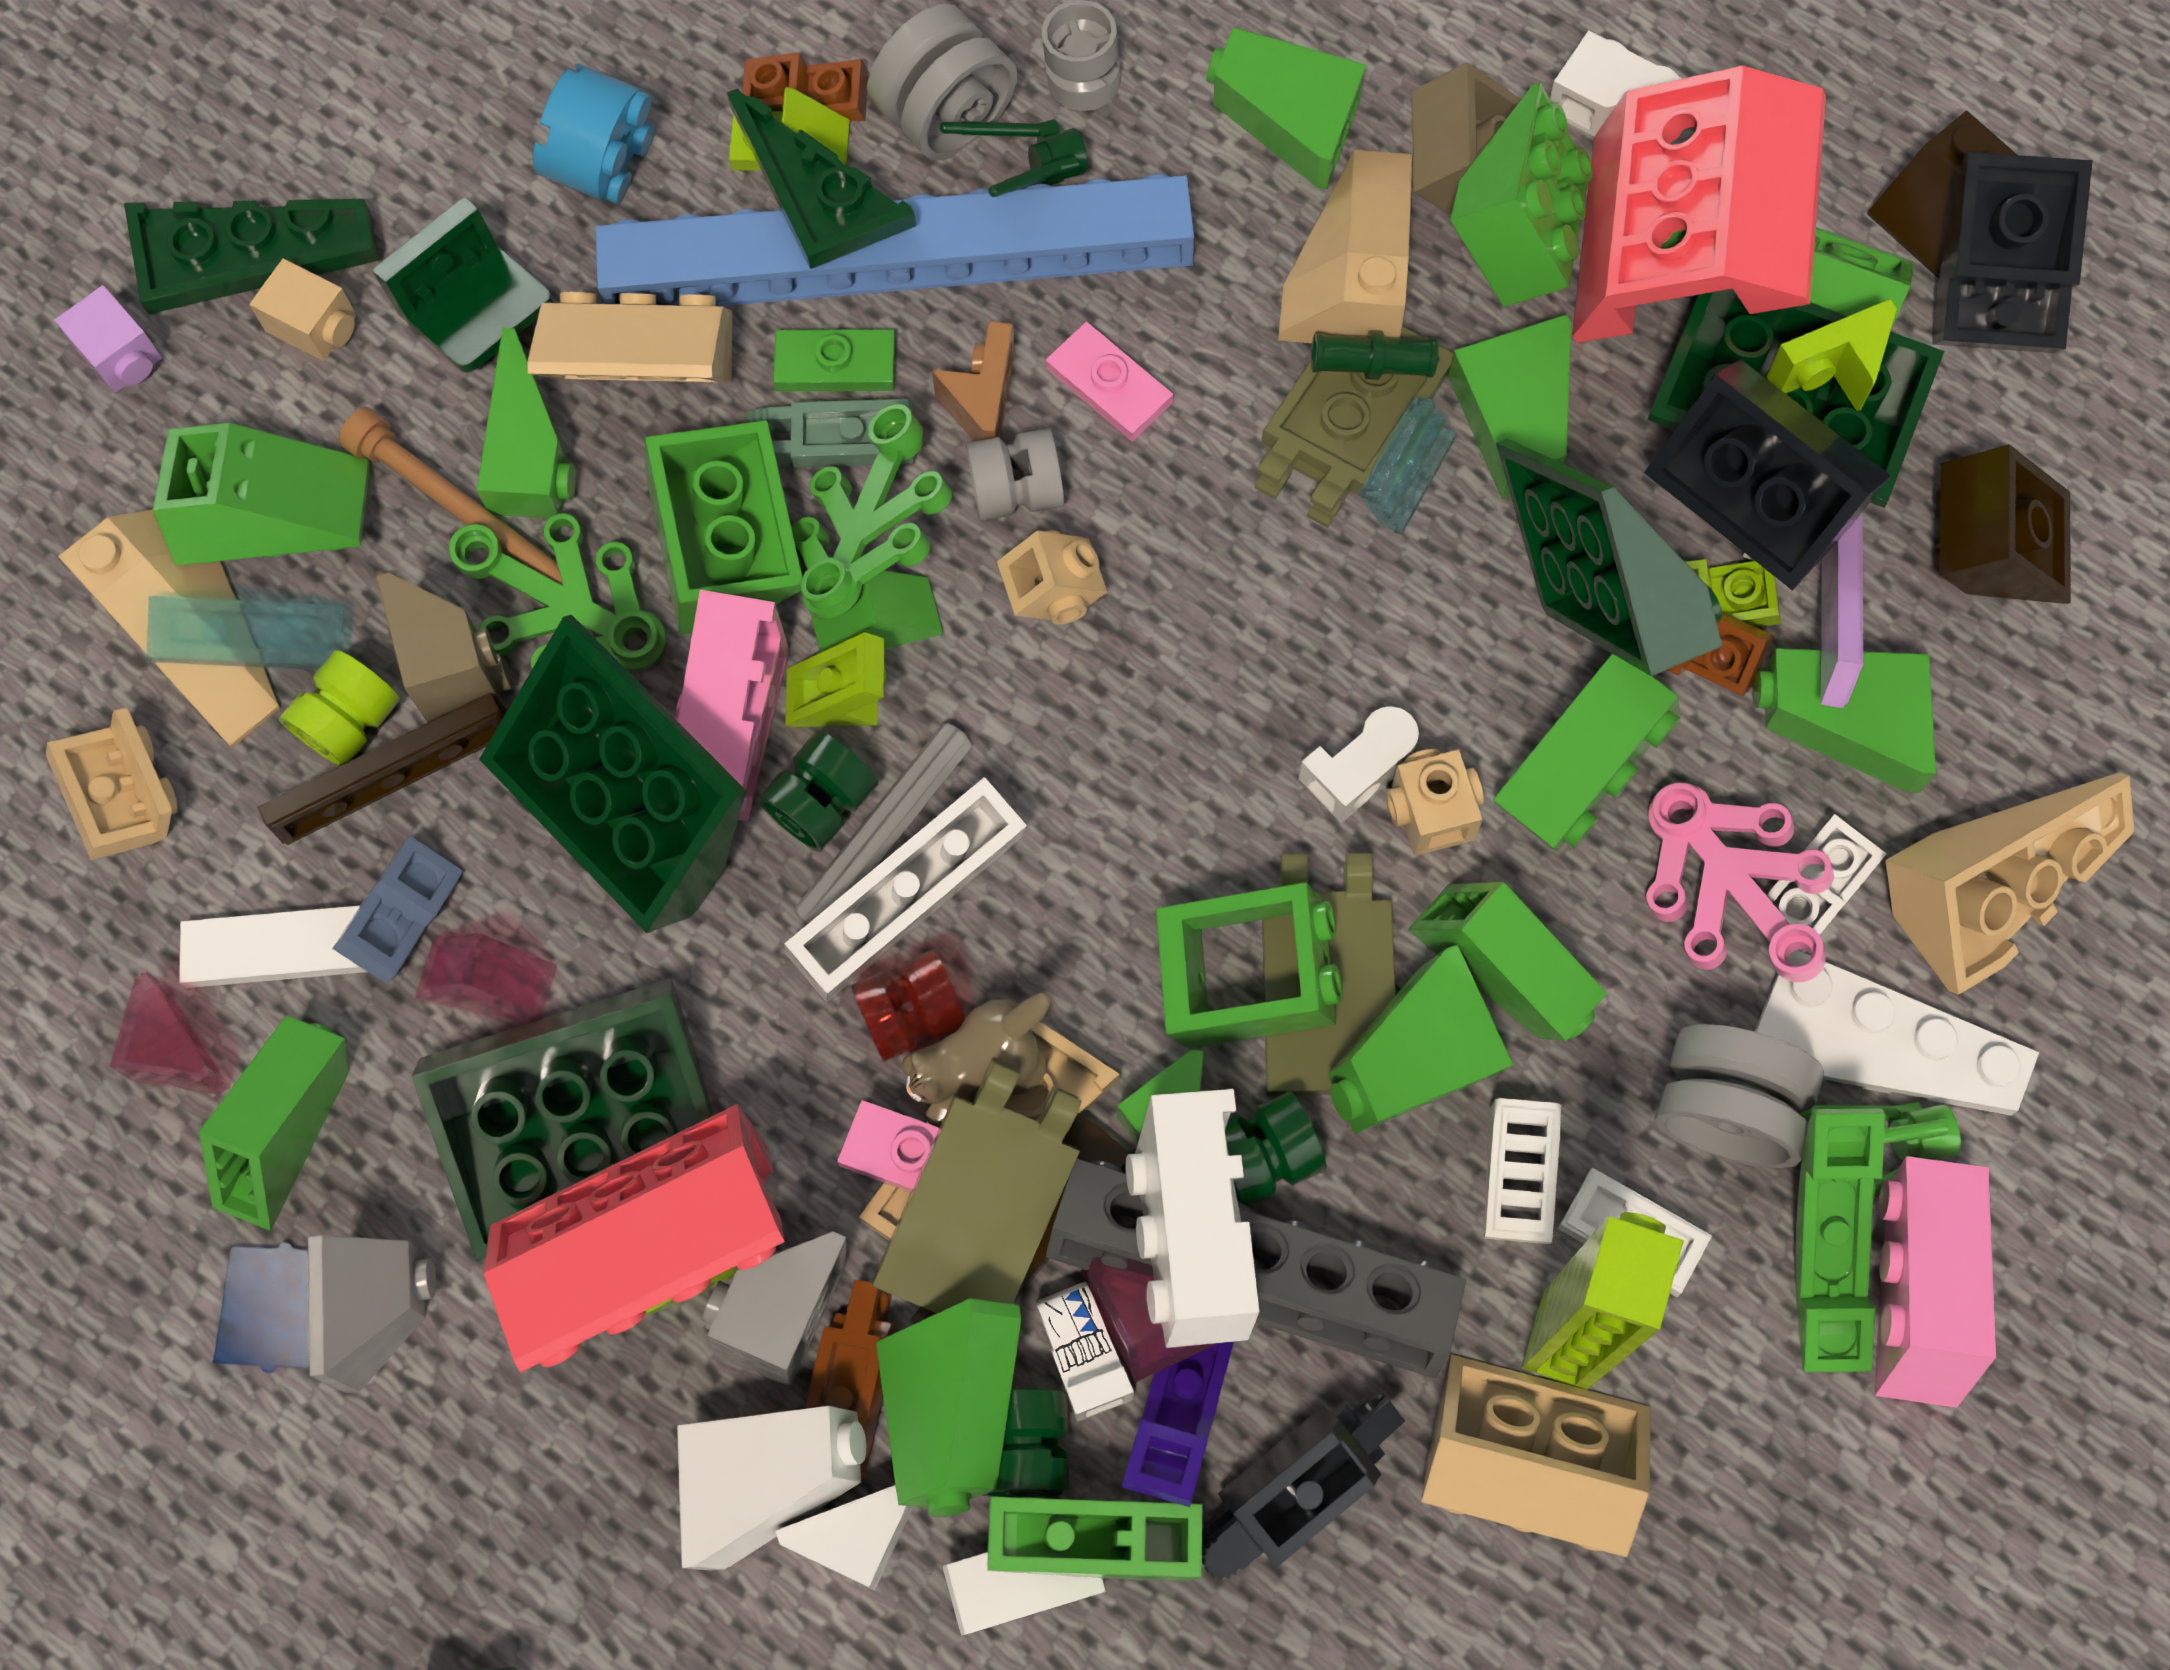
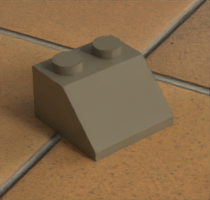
M1468 62L1413 90L1411 132L1413 135V192L1441 210L1452 212L1459 180L1521 99Z
M389 572L377 575L376 579L404 689L427 723L488 693L492 694L502 713L507 712L502 692L512 689V684L501 653L496 654L488 630L477 631L464 609Z

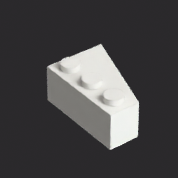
M1234 1089L1151 1095L1135 1154H1128L1126 1157L1128 1190L1131 1196L1140 1195L1143 1216L1138 1217L1136 1223L1138 1251L1141 1259L1151 1258L1154 1281H1149L1147 1285L1149 1316L1153 1324L1162 1323L1166 1348L1248 1340L1259 1314L1249 1222H1241L1233 1180L1244 1177L1241 1155L1229 1156L1225 1138V1128L1230 1113L1236 1111Z

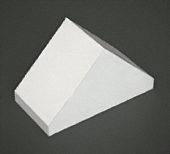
M894 1485L776 1530L779 1544L786 1549L875 1591L914 1506L898 1505L896 1486Z

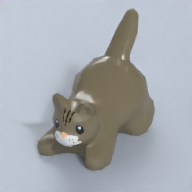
M1040 992L1027 998L1019 1005L1010 999L990 1000L973 1009L965 1018L958 1031L936 1044L914 1051L903 1058L901 1070L908 1076L906 1081L907 1093L915 1101L931 1104L926 1112V1118L930 1125L940 1128L954 1095L973 1103L991 1060L1011 1067L1019 1073L1011 1095L1025 1094L1040 1083L1046 1074L1047 1060L1038 1051L1036 1039L1031 1028L1044 1018L1051 1005L1052 999L1048 993Z

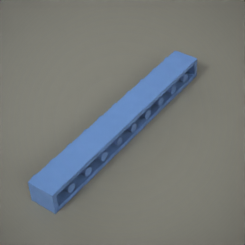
M1153 174L1137 180L1111 182L1105 179H1095L1085 184L1056 187L1036 184L998 197H991L987 189L973 190L962 195L939 197L919 194L903 200L914 211L915 227L813 269L809 268L781 210L759 212L744 209L729 215L705 217L685 214L670 220L647 222L632 219L621 220L612 225L595 226L597 289L603 304H620V294L641 293L656 295V305L679 306L680 295L693 294L716 296V306L1193 266L1194 232L1187 175L1170 177L1164 174ZM893 200V201H894L895 203L899 204L902 200Z

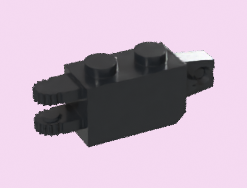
M1377 1392L1353 1411L1346 1403L1333 1412L1322 1406L1222 1489L1218 1495L1227 1506L1207 1521L1205 1528H1202V1564L1205 1566L1204 1569L1207 1573L1210 1572L1213 1578L1218 1576L1220 1580L1223 1577L1230 1579L1232 1574L1237 1575L1236 1571L1238 1569L1243 1570L1263 1552L1277 1568L1373 1488L1381 1476V1472L1375 1464L1385 1455V1452L1379 1445L1405 1422L1388 1397L1381 1392Z

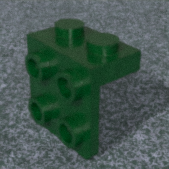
M465 197L461 198L372 269L398 315L462 372L476 370L499 351L502 328H515L517 335H519L538 319L541 303H554L549 290L498 247L479 209Z

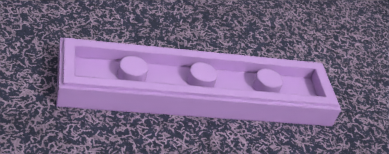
M1862 514L1822 558L1821 705L1844 708V705L1848 704L1863 666Z

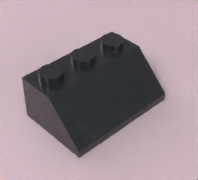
M1741 359L1715 374L1644 472L1792 591L1854 524L1891 477L1889 473Z

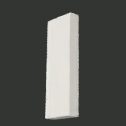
M360 906L181 921L179 983L185 988L367 972L332 949Z

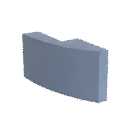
M410 835L374 884L332 949L385 984H388L399 971L425 927L437 915L463 873V870Z

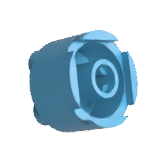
M575 64L576 71L568 68L561 75L544 108L540 124L549 127V134L546 146L535 142L533 152L534 170L539 176L600 201H610L619 205L631 184L632 174L626 168L633 154L644 157L655 135V124L646 121L652 97L645 90L582 64Z

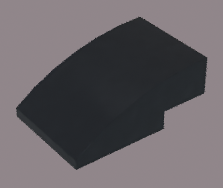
M1967 152L1965 154L1944 246L1933 321L1932 345L2055 353L2066 349L2072 288L2080 285L2093 160Z

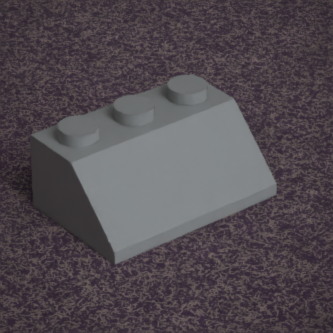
M832 1231L776 1253L755 1267L745 1270L737 1269L730 1285L719 1281L711 1294L702 1316V1321L707 1322L705 1326L709 1330L707 1337L716 1356L791 1389L845 1268L846 1237Z

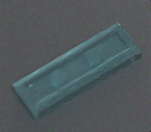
M149 596L147 662L319 670L334 650L343 652L344 606Z

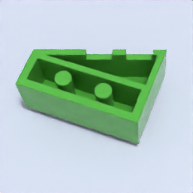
M1612 654L1493 801L1555 852H1558L1565 843L1575 849L1597 823L1598 818L1592 814L1596 807L1608 794L1616 799L1638 773L1639 768L1634 765L1651 745L1657 749L1675 729L1681 720L1677 716L1680 713L1679 697L1653 676L1646 674Z

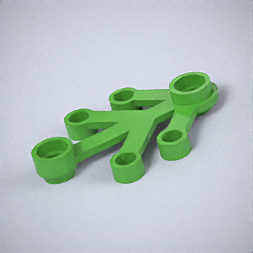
M893 404L883 408L872 418L869 424L868 436L879 449V452L855 507H853L849 499L852 491L851 483L837 467L829 466L819 470L810 481V492L826 508L841 538L833 558H830L826 551L830 541L829 534L815 518L804 517L791 526L797 554L803 559L808 569L803 575L800 585L803 603L809 612L819 619H832L847 612L858 600L862 585L897 561L907 567L922 562L927 557L931 544L922 530L914 523L899 525L891 532L888 541L862 557L861 555L865 545L919 509L925 514H936L946 508L951 501L952 489L938 472L927 471L917 476L909 488L883 504L901 461L915 456L923 444L922 425L905 405Z
M559 513L551 516L543 528L544 538L551 550L555 552L563 586L503 554L502 546L495 534L483 525L471 524L464 526L452 536L449 544V554L463 575L473 579H483L492 576L546 606V608L508 618L502 615H493L486 618L480 624L478 631L487 629L490 634L494 629L500 627L509 630V635L504 642L493 644L496 654L508 655L515 650L521 641L554 633L563 616L573 615L585 628L599 635L595 639L628 671L648 669L655 665L663 656L667 645L666 632L657 617L640 610L632 579L636 563L630 549L621 542L606 543L596 554V565L602 577L609 581L615 614L593 603L580 552L584 539L583 531L578 521L569 514ZM568 526L574 529L572 537L565 542H557L553 539L555 531L560 527ZM484 548L489 550V556L483 563L472 564L469 562L471 553L476 549ZM619 554L626 557L625 565L619 570L612 571L605 567L606 561L613 555ZM642 633L647 636V642L643 648L632 651L625 647V641L631 634ZM547 644L538 647L532 654V669Z

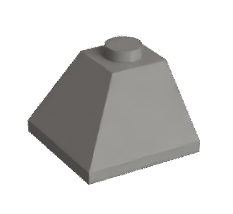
M325 1235L308 1237L310 1376L345 1393L360 1392L425 1319V1299H433L435 1297V1268L431 1258L424 1259V1251L408 1240Z

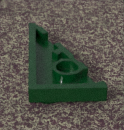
M738 88L727 92L731 110L810 269L916 226L914 211L905 201L902 200L897 204L872 187L869 176L856 167L844 165L836 153L800 129L795 133L773 117L772 109L757 98L742 94Z

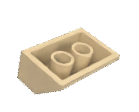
M560 292V303H541L527 361V374L552 379L731 383L732 310L725 307H717L716 296L680 295L679 306L656 305V295L622 293L620 294V304H596L595 293Z
M1451 1354L1427 1458L1421 1502L1441 1507L1451 1513L1467 1514L1508 1525L1518 1531L1534 1532L1575 1543L1589 1550L1605 1551L1628 1557L1649 1496L1651 1407Z

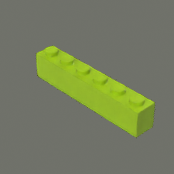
M1623 1212L1620 1215V1219L1608 1216L1543 1291L1522 1369L1588 1390L1660 1330L1684 1240L1664 1234L1666 1230L1665 1224L1642 1214Z

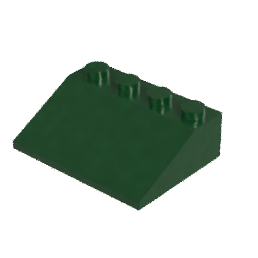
M1733 289L1699 294L1647 420L1675 430L1718 372L1741 359L1767 379V374L1781 344L1848 316L1813 303L1749 314ZM1891 331L1875 384L1861 410L1857 411L1834 376L1816 389L1804 391L1800 387L1786 393L1891 475L1890 479L1870 502L1883 508L1886 507L1944 354L1943 350Z
M1504 439L1496 443L1540 602L1547 616L1650 676L1723 646L1717 622L1721 621L1722 612L1713 590L1699 578L1615 487L1512 440Z
M573 615L563 616L479 758L491 773L645 933L690 918L699 909L724 871L746 790Z
M672 978L419 1059L411 1076L476 1261L486 1258L490 1225L714 1116L692 1038Z

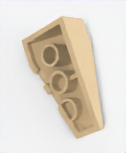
M1366 150L1353 151L1283 285L1278 341L1312 343L1315 333L1367 336L1370 330L1382 331L1384 337L1400 338L1406 303L1409 260L1412 154Z
M153 509L107 517L58 556L231 748L280 709L258 650L253 643L241 613L242 610L223 568L222 561L175 566Z
M2120 772L1933 833L1886 860L1893 917L1948 991L1959 995L2003 969L2019 953L2015 943L2008 940L2029 918L2032 917L2040 925L2045 926L2058 912L2052 902L2058 896L2062 884L2068 878L2087 882L2134 833L2130 775Z

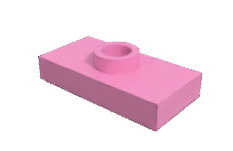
M1087 321L1045 360L1046 369L1132 442L1173 403L1172 392Z
M862 1100L837 1163L839 1167L912 1192L939 1127Z

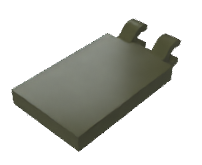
M1402 326L1400 338L1426 339ZM1438 345L1437 368L1432 378L1418 375L1382 374L1379 380H1370L1365 378L1364 373L1328 371L1316 373L1312 372L1310 362L1263 429L1261 443L1272 449L1264 457L1257 469V473L1262 476L1255 484V489L1276 499L1290 478L1293 469L1319 483L1310 498V502L1314 505L1307 513V517L1328 528L1350 491L1367 499L1448 376L1453 352Z
M1372 853L1345 855L1346 863H1343L1344 891L1317 892L1324 901L1330 902L1336 921L1335 940L1328 941L1330 964L1337 966L1343 988L1342 1003L1334 1004L1336 1025L1265 1036L1267 1095H1283L1289 1091L1294 1095H1331L1332 1083L1328 1073L1395 997L1392 900H1372ZM1281 854V864L1279 865L1280 887L1305 882L1308 884L1307 854ZM1293 914L1263 919L1264 1002L1301 997Z
M991 1060L973 1103L956 1095L953 1096L872 1280V1286L934 1313L942 1312L969 1298L1013 1304L1080 1151L1078 1148L1062 1141L1077 1115L1082 1100L1071 1093L1053 1086L1038 1121L1010 1110L1004 1106L1014 1089L1019 1073L1011 1067Z

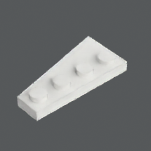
M1795 950L1788 956L1787 962L1792 966H1803L1808 963L1811 956ZM1825 962L1822 971L1816 977L1805 982H1791L1777 974L1755 1029V1032L1780 1039L1800 1048L1818 1060L1824 1070L1822 1081L1829 1080L1862 1086L1863 1089L1884 1093L1895 1092L1923 1097L1929 1101L2011 1116L2019 1110L2039 1052L1827 962Z

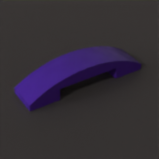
M1164 1340L1122 1488L1190 1507L1234 1342L1166 1348Z

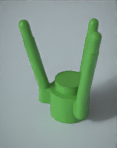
M1919 1102L1897 1106L1814 1105L1810 1110L1799 1113L1802 1117L1810 1119L1812 1109L1882 1108L1885 1112V1120H1894L1891 1122L1890 1128H1885L1884 1144L1892 1143L1896 1155L1901 1160H1904L1906 1156L1940 1160L1957 1156L1961 1148L1958 1122L1951 1109L1944 1104L1922 1108ZM1898 1169L1882 1176V1179L1874 1180L1873 1197L1880 1194L1884 1180H1892Z

